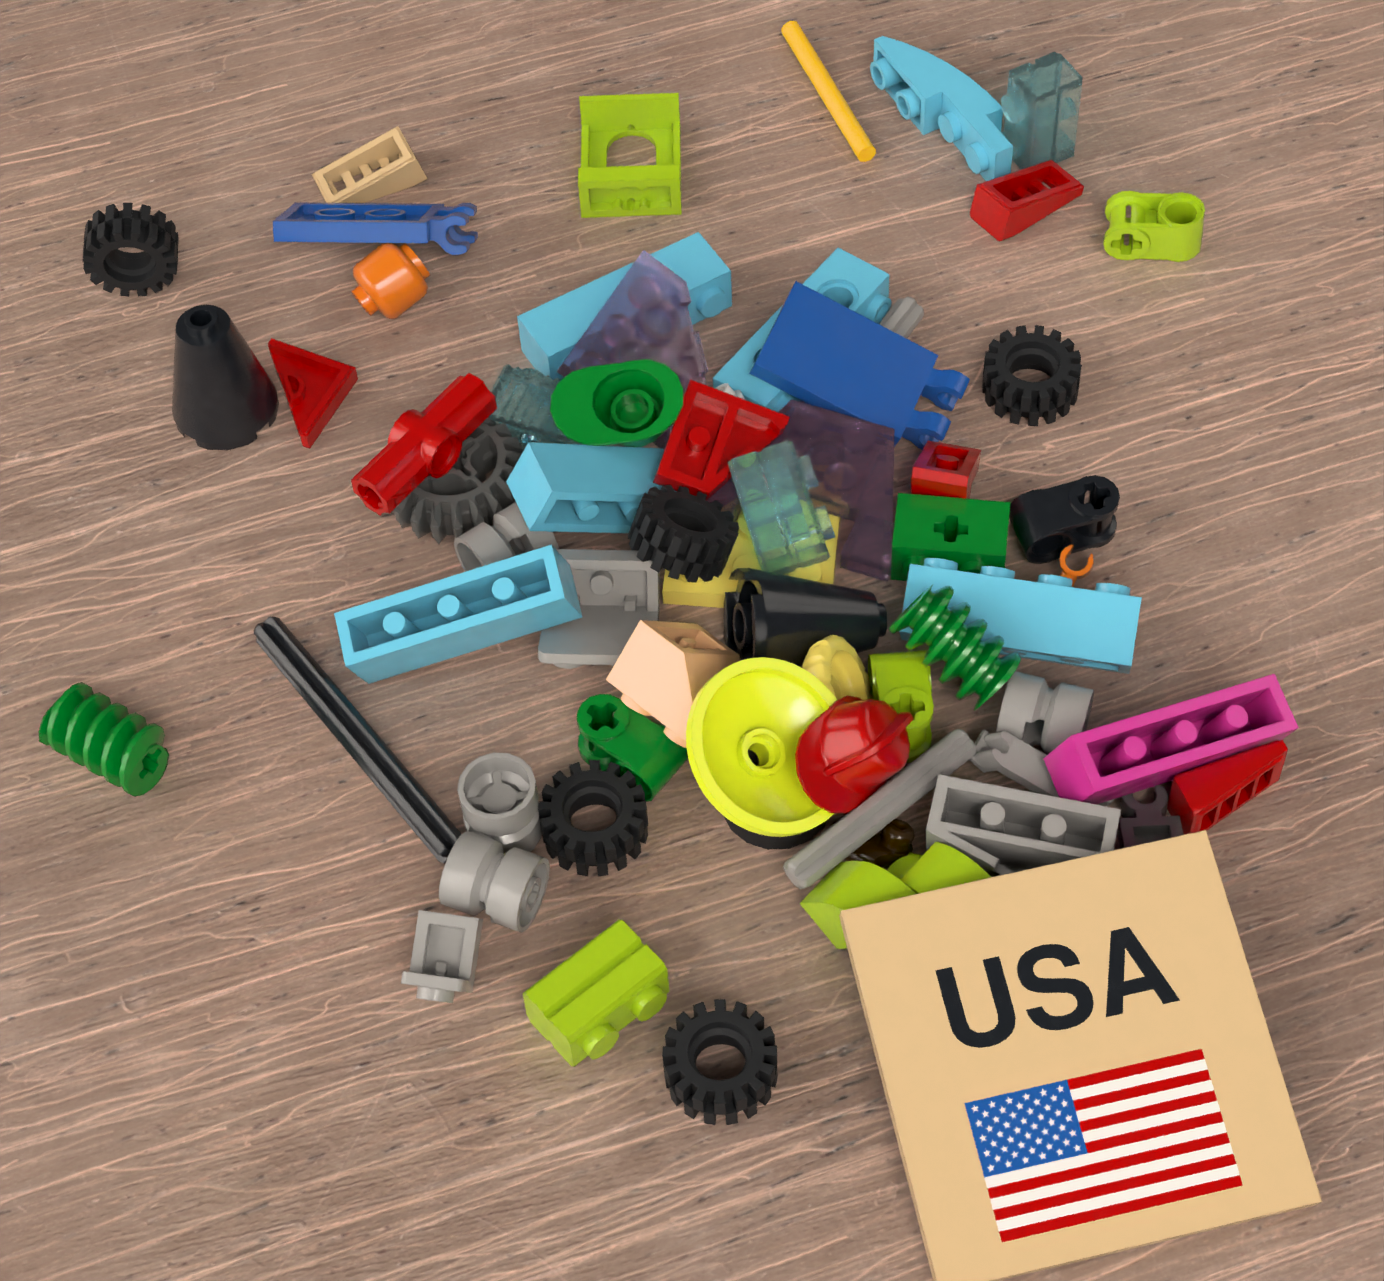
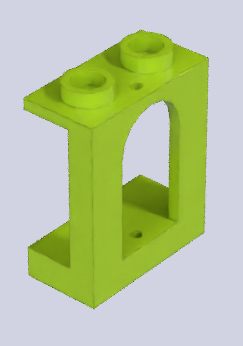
M679 93L579 96L582 125L581 167L578 168L581 218L682 215ZM622 137H643L655 146L656 165L607 167V152L611 144Z

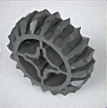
M490 415L462 442L460 456L452 469L443 477L437 479L430 475L426 477L391 514H395L401 528L411 526L418 539L432 532V536L438 544L447 535H454L457 538L482 522L492 526L493 515L516 502L506 481L523 453L518 437H512L506 423L495 425V421ZM494 469L491 476L486 480V474Z

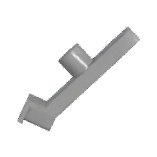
M986 730L981 731L975 742L976 754L969 760L983 773L998 771L1029 789V792L1059 797L1043 760L1047 756L1046 754L1007 731L992 734ZM1114 799L1100 803L1098 805L1108 807Z

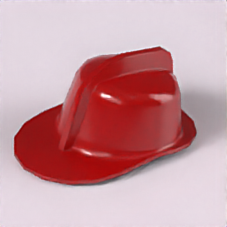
M847 695L835 701L826 711L811 722L799 737L795 759L797 776L804 792L812 802L829 813H847L861 805L887 779L902 770L909 758L910 742L906 727L914 719L911 712L897 713L885 701L874 699L862 700L859 697Z

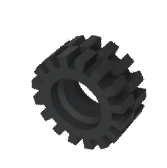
M123 203V210L118 211L115 204L106 206L105 214L100 210L96 211L93 214L92 221L88 220L85 225L82 259L85 274L91 273L90 280L95 285L104 281L103 290L112 293L115 287L120 288V296L129 297L130 290H137L138 297L147 296V289L149 287L157 293L163 290V283L169 286L173 281V274L176 275L178 265L179 237L178 232H175L176 226L173 221L166 222V214L159 210L153 216L150 215L151 206L144 204L141 205L140 211L132 210L133 203ZM131 247L143 250L144 252L129 253L118 249Z
M1026 325L1016 327L1015 336L1009 330L1000 333V341L993 339L989 344V350L985 353L982 393H985V402L988 407L995 405V414L1000 418L1009 412L1011 413L1010 423L1019 425L1021 417L1029 418L1028 426H1038L1039 417H1043L1046 424H1050L1056 421V413L1064 417L1069 413L1070 405H1075L1082 364H1080L1081 355L1079 350L1074 351V343L1069 338L1060 343L1061 332L1053 329L1050 335L1047 336L1043 334L1044 326L1035 325L1034 333H1027ZM1023 369H1035L1046 373L1051 378L1040 382H1028L1015 377L1013 373Z
M662 485L661 490L653 487L649 489L648 494L644 493L628 533V539H630L629 546L631 550L638 551L636 557L642 562L651 560L650 568L657 572L664 568L670 571L668 577L677 580L680 574L685 575L687 582H697L698 577L704 582L712 581L713 576L718 578L722 574L739 534L737 533L739 525L738 522H733L735 516L731 511L721 512L723 504L719 501L714 500L711 503L706 501L707 494L698 491L697 496L689 494V488L679 486L678 491L675 492L671 485Z
M589 760L590 770L582 771L580 763L577 762L569 765L570 777L567 778L561 770L552 776L554 787L547 784L544 786L541 792L543 801H539L538 812L543 843H546L547 853L550 857L554 859L558 856L559 866L567 871L575 862L577 875L587 877L589 866H597L599 877L609 875L607 864L614 862L617 870L620 871L627 867L626 854L634 859L640 855L641 843L646 844L648 837V816L644 790L641 784L636 786L635 776L630 771H627L621 777L620 765L610 762L607 770L601 771L600 760ZM590 805L610 807L617 815L615 822L611 826L594 832L575 828L571 823V818L576 811Z
M714 999L715 1011L707 1012L704 1002L693 1005V1018H690L683 1011L676 1017L677 1030L671 1027L668 1028L665 1035L666 1046H663L662 1051L666 1088H670L671 1099L676 1106L682 1102L684 1103L686 1115L695 1119L697 1113L701 1111L704 1113V1123L711 1125L716 1124V1115H726V1124L731 1125L738 1123L737 1112L743 1110L749 1119L757 1114L758 1101L766 1105L770 1100L771 1087L776 1088L778 1078L777 1045H775V1035L771 1026L764 1029V1017L760 1013L755 1011L749 1018L747 1016L746 1004L736 1001L734 1010L731 1012L726 1011L725 999ZM713 1045H730L737 1048L745 1058L743 1069L737 1076L730 1079L713 1080L706 1078L696 1067V1060L701 1051Z

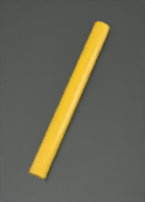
M797 21L785 23L781 29L782 35L860 162L871 160L876 154L875 147Z

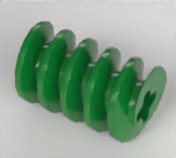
M932 584L899 615L889 627V631L894 634L910 627L912 632L905 647L910 651L926 643L929 648L922 664L928 667L943 660L946 664L938 680L944 684L960 677L962 683L955 697L960 701L976 693L979 699L973 709L975 711L1011 678L1021 661V656L1017 652H1012L998 658L1004 645V639L1001 636H994L982 642L981 639L987 629V622L984 619H978L965 625L964 623L969 615L971 606L967 602H963L949 609L948 605L954 594V589L949 585L932 592Z
M83 682L76 683L67 689L47 710L41 721L38 731L39 742L50 745L52 750L64 756L68 755L71 761L81 766H86L88 771L98 776H104L107 782L117 787L122 786L124 792L134 797L144 795L154 788L163 777L168 765L169 753L167 748L163 747L165 734L161 726L155 723L147 725L145 717L137 713L129 714L127 707L118 702L111 704L110 698L100 692L93 694L92 687Z

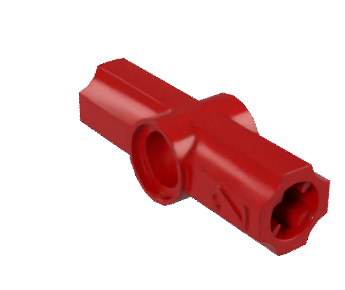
M468 373L466 376H459L422 412L415 409L407 410L396 420L388 437V445L351 479L354 493L361 498L368 509L380 516L384 512L390 514L426 477L430 475L437 479L443 477L452 469L460 456L462 442L497 409L496 397L488 390L484 381L471 373Z

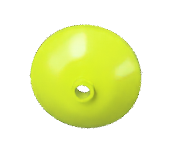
M759 657L741 660L725 667L711 677L701 688L691 706L687 721L686 748L693 775L703 794L728 820L760 835L786 837L809 831L828 820L834 814L816 806L804 792L797 776L795 759L799 737L804 730L837 701L836 697L824 683L807 670L793 663L775 658ZM748 749L755 752L758 756L759 766H756L749 758Z

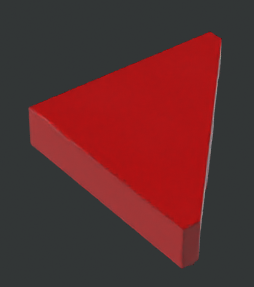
M271 338L268 342V347L302 445L310 449L357 382L356 367Z

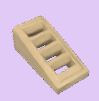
M399 126L312 174L326 203H366L413 187L428 179ZM380 167H381V169H379V170H377V171H375V172L372 171V170H374V169H377V168H380ZM362 174L364 178L355 182L353 176ZM343 180L346 188L338 192L334 183Z

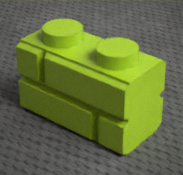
M619 919L523 992L526 1014L533 1026L547 1041L549 1040L552 1043L553 1047L569 1065L575 1067L587 1056L594 1060L605 1055L617 1042L619 1031L637 1018L643 1022L652 1018L661 1010L667 1000V994L670 992L668 969L665 963L647 944L644 945L640 937L623 920Z

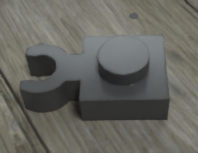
M1155 786L1154 801L1149 804L1137 802L1133 797V793L1122 796V818H1119L1118 824L1120 849L1184 835L1180 816H1166L1168 794L1163 786Z

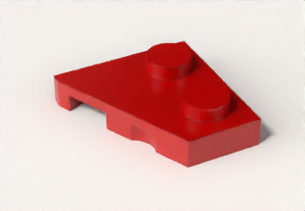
M690 379L684 393L683 407L673 424L653 483L661 486L671 485L674 491H678L679 486L689 488V494L695 496L700 491L707 494V501L784 432L790 417Z

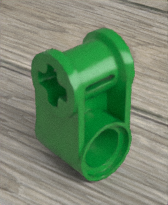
M610 694L591 696L582 702L577 711V726L580 731L578 750L581 758L588 765H590L589 760H600L601 771H606L610 762L620 765L621 777L627 771H630L635 776L636 786L641 784L646 802L652 801L688 760L687 748L670 740L663 732L664 726L654 723L642 714L630 709L615 696Z

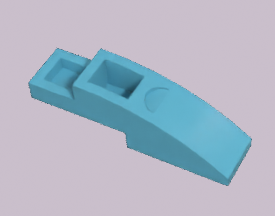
M885 36L874 39V58L870 64L871 76L876 86L881 90L885 89L896 102L897 108L904 119H910L923 135L940 129L944 139L949 143L953 142L965 156L972 172L980 174L985 181L1011 173L1013 145L1001 133L1003 107L985 89L951 64L924 50Z

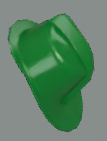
M651 359L589 366L572 371L558 382L551 395L550 413L555 426L568 439L580 444L592 446L617 444L623 447H643L653 443L677 420L683 407L684 389L678 375L666 364Z

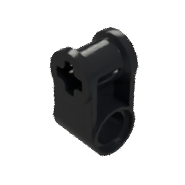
M1093 475L1047 489L1031 490L1014 499L1010 504L1009 519L1026 559L1034 564L1049 563L1060 558L1063 549L1069 545H1074L1072 554L1108 544L1114 538L1117 529L1114 513L1117 511L1120 501L1119 490L1109 479ZM1089 491L1088 503H1084L1085 493ZM1101 521L1100 532L1096 533L1097 522Z

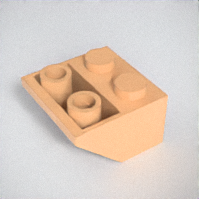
M640 620L606 680L623 693L621 701L626 706L639 714L655 717L666 726L663 731L664 734L676 744L686 748L688 716L697 694L711 677L725 667L740 661V656L698 624Z

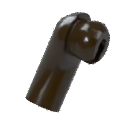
M894 819L882 829V833L871 837L844 860L866 861L881 868L890 866L896 860L907 856L913 851L911 843L915 837L914 830L907 822Z

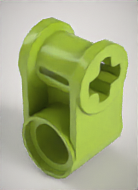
M1121 191L1112 195L1107 200L1105 215L1109 221V229L1105 232L1103 245L1104 250L1110 256L1125 261L1151 259L1184 262L1193 259L1200 252L1205 207L1198 197L1184 192L1165 194ZM1128 205L1131 206L1130 218H1126V207ZM1124 234H1129V245L1127 246L1124 245Z
M927 650L869 654L868 676L872 698L885 701L897 713L911 712L914 717L906 727L910 742L909 758L906 763H911L931 747L932 741L930 722L933 719L934 704L932 699L930 666L925 667L922 664Z

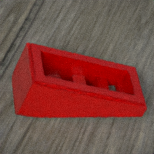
M1051 159L977 184L970 216L997 241H1003L1017 235L1081 196L1084 186ZM1042 182H1044L1046 185H1048L1051 189H1048L1047 187H1045V186L1042 184Z
M1276 740L1175 775L1167 810L1171 816H1180L1183 834L1207 831L1279 781L1288 752L1286 744L1283 740Z

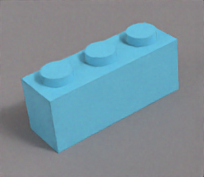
M528 442L506 482L529 531L629 533L644 493L648 494L649 489L653 487L661 490L662 486L653 483L664 449Z

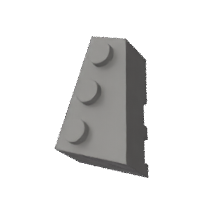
M938 774L926 828V851L935 841L940 842L968 856L991 877L1001 876L1113 851L1121 809Z

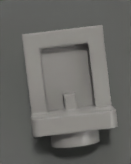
M419 910L410 971L402 972L401 984L418 986L416 995L418 999L453 1003L455 991L473 993L483 919Z

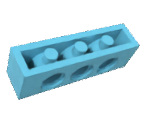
M837 248L803 283V285L878 324L889 312L892 304L889 298L890 274L840 248ZM781 306L713 377V388L728 383L734 391L741 390L745 400L789 416V424L803 401L749 374L782 308Z

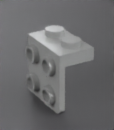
M556 549L570 564L583 617L541 630L538 660L542 663L554 664L559 668L565 669L577 668L582 665H611L613 667L640 620L659 621V572L650 568L651 560L642 562L637 558L638 551Z

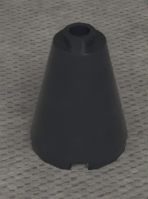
M199 305L190 308L179 317L175 329L172 415L177 429L184 437L186 434L195 439L197 446L207 450H231L249 445L258 439L256 432L267 423L271 427L276 420L279 407L276 387L229 315L222 308L214 305Z
M737 568L731 572L729 577L731 580L739 581L736 592H725L723 623L725 645L740 656V661L759 657L775 658L793 663L802 668L810 647L830 635L843 637L855 648L857 653L875 648L879 637H883L886 634V608L883 603L877 602L872 592L752 568Z

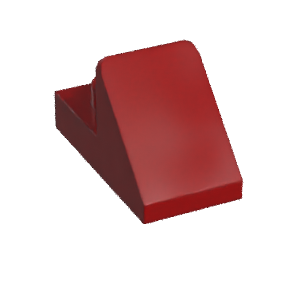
M928 440L913 466L911 494L970 499L971 486L979 469L981 449Z

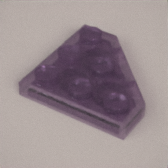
M643 250L556 372L566 377L572 371L589 366L651 359L666 364L678 375L684 393L690 379L707 385L705 375L708 372V367L699 331L694 332L688 310L691 298L687 282ZM673 424L653 442L656 446L665 449Z

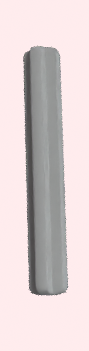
M962 729L949 732L883 784L861 805L849 811L784 863L783 869L791 882L799 889L810 887L936 787L938 774L949 776L975 756L977 748L969 738V735Z

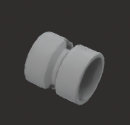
M516 502L494 514L492 526L482 522L454 539L456 555L465 572L551 544L555 549H559L553 532L529 531Z
M1015 671L1009 679L1005 690L996 732L1007 731L1032 747L1035 744L1040 745L1043 753L1048 755L1071 735L1087 730L1094 690L1063 682L1055 689H1051L1048 687L1045 678Z
M493 752L476 758L465 767L458 782L457 791L465 830L502 843L504 854L513 847L531 852L542 835L538 812L539 797L532 768L523 759L510 753Z
M466 831L455 842L446 860L439 885L440 904L472 916L478 915L485 909L486 914L490 915L492 923L523 933L535 919L542 904L549 880V859L513 847L504 854L502 843Z

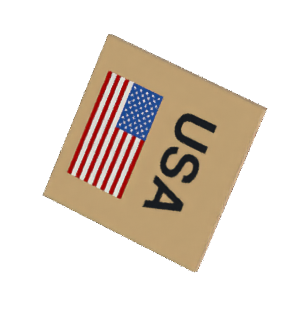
M1206 830L842 910L840 912L839 918L933 1281H1000L1318 1205L1322 1202Z

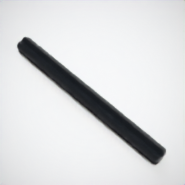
M270 616L264 622L258 623L254 628V635L258 645L436 859L445 864L451 849L461 836L460 831L282 620Z

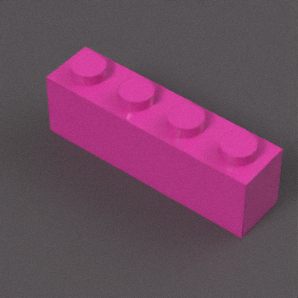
M1271 674L1071 735L1043 760L1060 798L1097 805L1173 781L1174 776L1276 740L1280 741L1299 727L1276 675Z

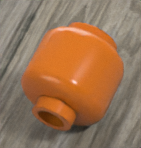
M382 243L354 266L353 277L359 286L352 290L351 293L370 316L379 310L386 318L396 319L427 294L428 287L425 279L430 276V273L406 243L399 247L394 243Z

